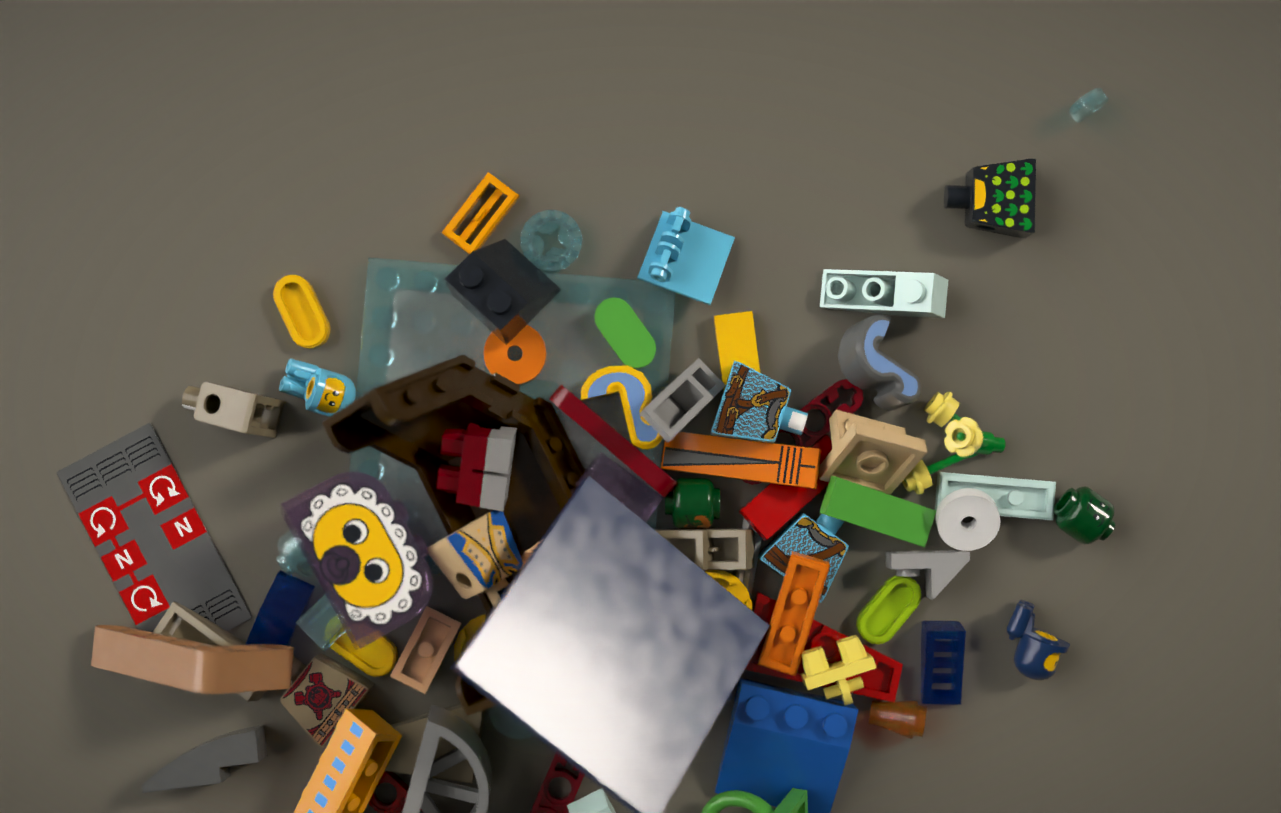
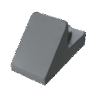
M962 550L885 552L886 567L896 570L897 576L902 577L920 576V569H924L925 596L933 600L970 561V552Z

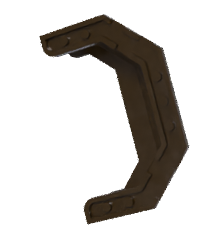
M464 354L375 387L322 422L332 444L339 451L351 454L367 447H372L415 469L448 535L492 511V509L456 503L457 494L436 489L441 464L460 467L461 457L441 454L442 437L445 430H467L469 423L477 424L480 428L500 430L501 426L517 428L509 492L503 513L521 558L527 549L542 540L580 483L588 477L550 402L541 397L533 399L520 392L518 384L495 372L490 375L475 367L476 361ZM520 569L506 577L509 586ZM483 591L478 596L486 610V620L494 606L486 592ZM458 675L456 693L467 716L497 705Z

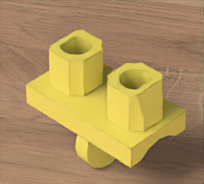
M856 635L836 641L842 660L829 665L821 646L803 651L802 663L804 673H801V678L807 690L836 681L837 684L823 688L826 700L841 695L845 706L853 703L850 692L864 688L861 677L847 681L846 678L876 669L873 656L865 651Z

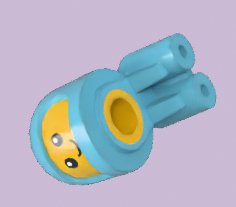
M289 359L285 370L287 377L283 376L279 391L305 399L306 410L330 417L355 401L356 388L352 380L347 376L319 368L313 364Z

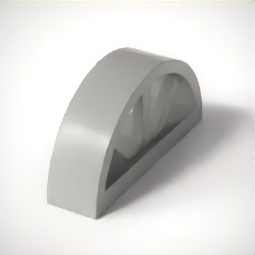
M431 705L403 813H419L420 808L424 813H441L428 792L474 803L475 805L470 813H486L491 790L492 772L489 756L483 742L477 733L460 717L444 708ZM440 736L457 747L434 760ZM467 759L475 773L478 789L431 777Z

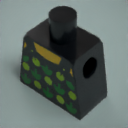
M1024 159L973 167L966 173L965 185L945 186L944 208L965 209V226L968 228L1018 238H1027L1035 233L1036 159Z

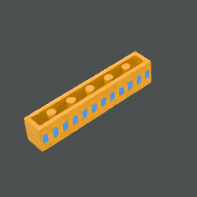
M345 709L342 717L337 722L336 729L325 751L319 758V763L308 785L302 792V797L294 813H363L402 734L373 710Z

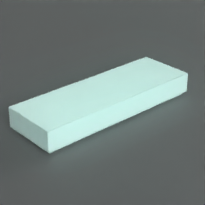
M938 472L935 510H937L940 502L948 494L956 490L972 488L988 494L994 500L1000 516L1053 521L1056 482Z

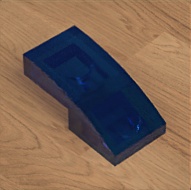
M280 570L265 597L245 645L278 644L289 646L298 623L304 617L315 586Z

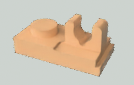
M426 606L390 678L426 695L461 627V623Z

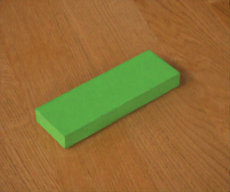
M831 475L819 513L925 547L936 510Z

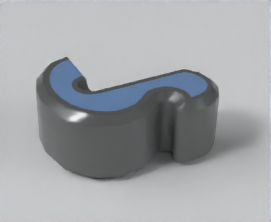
M877 314L852 325L845 331L840 342L838 359L842 373L851 384L860 389L875 388L878 392L877 396L874 397L875 404L884 410L892 411L919 399L921 384L916 374L878 349L879 344L884 339L891 318L883 314Z

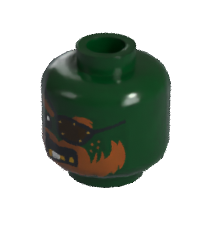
M706 478L677 479L673 492H669L665 497V515H672L673 523L679 529H708L711 527L713 519L720 518V488H714L712 481Z

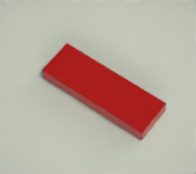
M827 435L821 437L810 447L821 450L820 464L832 450V441ZM818 473L816 489L770 483L739 512L765 541L819 494L829 482L819 480Z

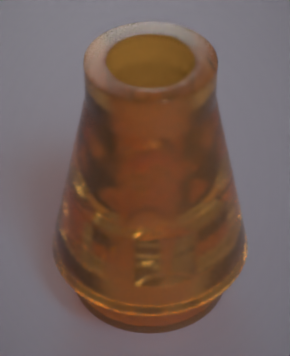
M872 701L869 724L882 727L909 739H913V736L923 737L927 706L918 705V701H895V703Z

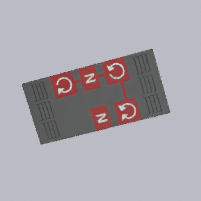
M151 423L57 471L61 483L138 629L153 632L173 602L180 603L226 631L252 618Z

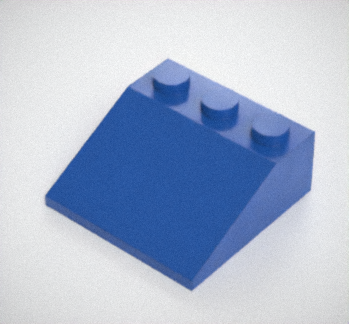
M739 678L714 793L719 794L729 790L745 791L762 798L769 805L777 807L792 788L807 790L808 813H830L850 751L858 708L853 703L845 706L842 700L833 698L826 700L825 696Z

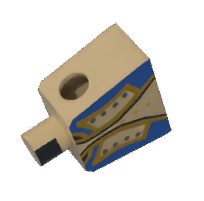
M492 510L426 548L428 554L462 598L468 599L485 591L494 607L509 587L506 577L522 568L523 565L505 515L502 511Z

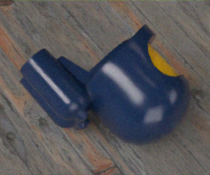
M1019 600L1007 626L1010 640L1020 638L1014 654L1015 666L1021 674L1030 679L1046 680L1054 675L1061 653H1067L1070 644L1052 634L1034 628L1035 613H1033L1035 605L1025 600Z

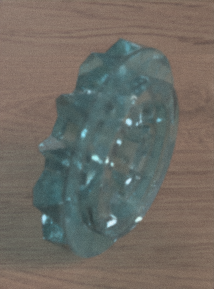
M558 210L541 211L533 215L524 225L520 238L521 249L524 256L538 269L549 272L565 269L579 256L582 246L581 231L576 221L568 214ZM558 227H561L558 240L566 249L552 247L544 256L545 242L537 233L550 236L554 231H557Z

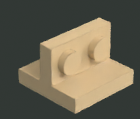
M836 410L829 418L832 450L819 465V480L829 482L832 475L891 495L927 453L926 441L906 435L905 428Z

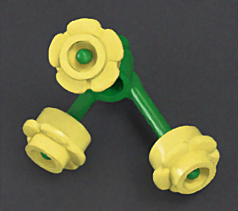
M937 392L924 408V411L928 413L927 423L934 422L939 427H943L949 420L951 421L945 429L947 437L944 439V443L949 452H956V454L927 467L921 459L905 477L902 484L908 492L914 490L918 495L923 494L924 489L933 485L930 474L964 459L975 457L978 454L1002 453L1006 446L1004 438L994 437L991 432L981 431L975 420L968 417L961 418L955 414L960 403L952 397V392H946L943 395Z

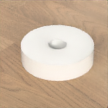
M965 488L956 490L948 494L940 502L936 510L935 520L940 537L947 545L958 550L972 551L986 546L996 537L1000 528V515L994 500L988 494L978 489ZM965 517H974L969 523L962 522Z

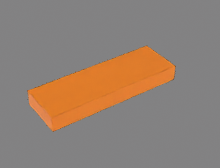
M794 551L791 552L770 620V626L758 659V665L796 676L829 571L830 562Z

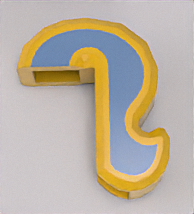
M628 365L608 366L591 374L581 387V401L620 393L631 443L642 449H651L657 446L663 437L639 414L652 401L651 385L644 374Z

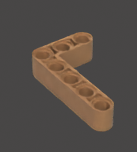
M97 625L94 631L91 666L197 693L221 694L280 690L291 687L294 647L278 644L212 646L126 626Z

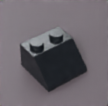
M506 239L472 251L444 279L451 295L506 345L561 291L560 287Z

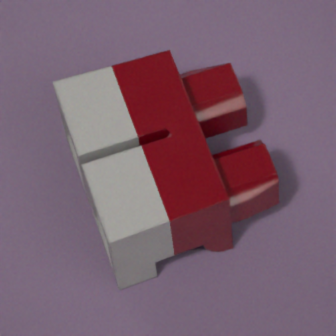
M469 423L467 430L446 429L442 437L441 454L461 457L460 467L441 464L436 489L457 494L456 503L503 512L508 498L517 428L501 426L500 430L480 428L477 424Z

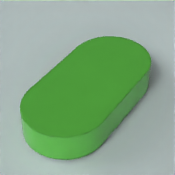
M615 297L603 300L597 306L594 315L598 330L624 365L634 369L648 366L656 354V344L651 334L626 301Z

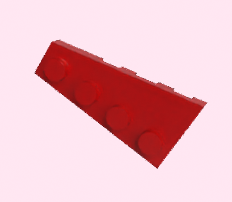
M757 591L753 612L768 625L770 624L776 600ZM813 619L804 651L821 646L829 665L842 660L836 641L849 636ZM765 633L745 670L803 682L801 678V673H804L802 657L796 676L758 665V659L766 637ZM862 643L865 651L873 656L876 669L846 678L847 681L861 677L864 688L850 693L895 703L903 664ZM835 681V682H832V683L823 685V686H821V687H829V686L835 685V684H837V683H836V681Z

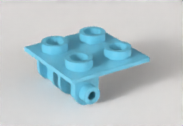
M677 207L674 212L670 213L663 211L637 279L711 305L735 237L692 222L689 217L690 211L683 207Z

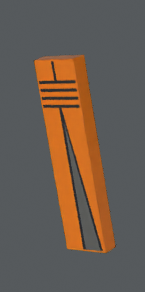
M678 432L668 443L664 442L661 469L816 489L821 450Z

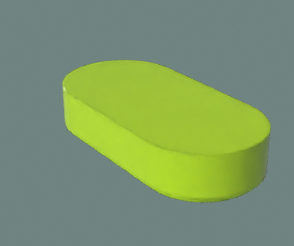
M894 575L888 578L858 614L856 627L859 635L871 644L888 642L919 606L922 595L918 583L910 577Z

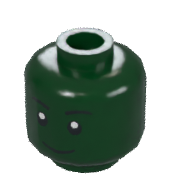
M1087 486L1079 487L1076 490L1073 488L1068 489L1060 497L1054 508V513L1057 515V526L1084 545L1092 544L1098 539L1104 541L1110 536L1116 525L1115 521L1112 520L1114 517V506Z

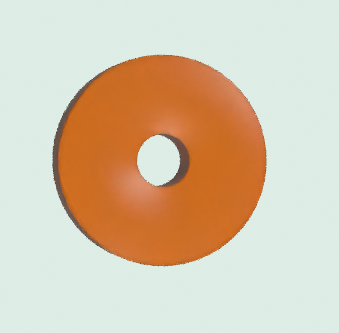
M526 325L507 345L492 332L484 346V361L491 374L496 372L518 385L534 380L542 372L547 359V350L543 338L529 325ZM512 347H520L523 354L518 361L509 359L508 352Z

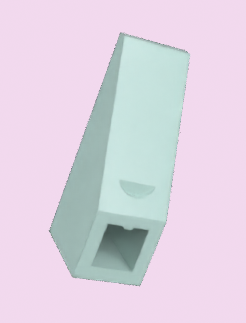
M823 269L820 308L908 317L945 318L948 279L936 273Z

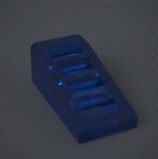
M922 621V704L961 705L966 630L959 621ZM935 639H951V641H935ZM934 652H951V657H934ZM933 668H951V673H933ZM932 683H951V689H932Z

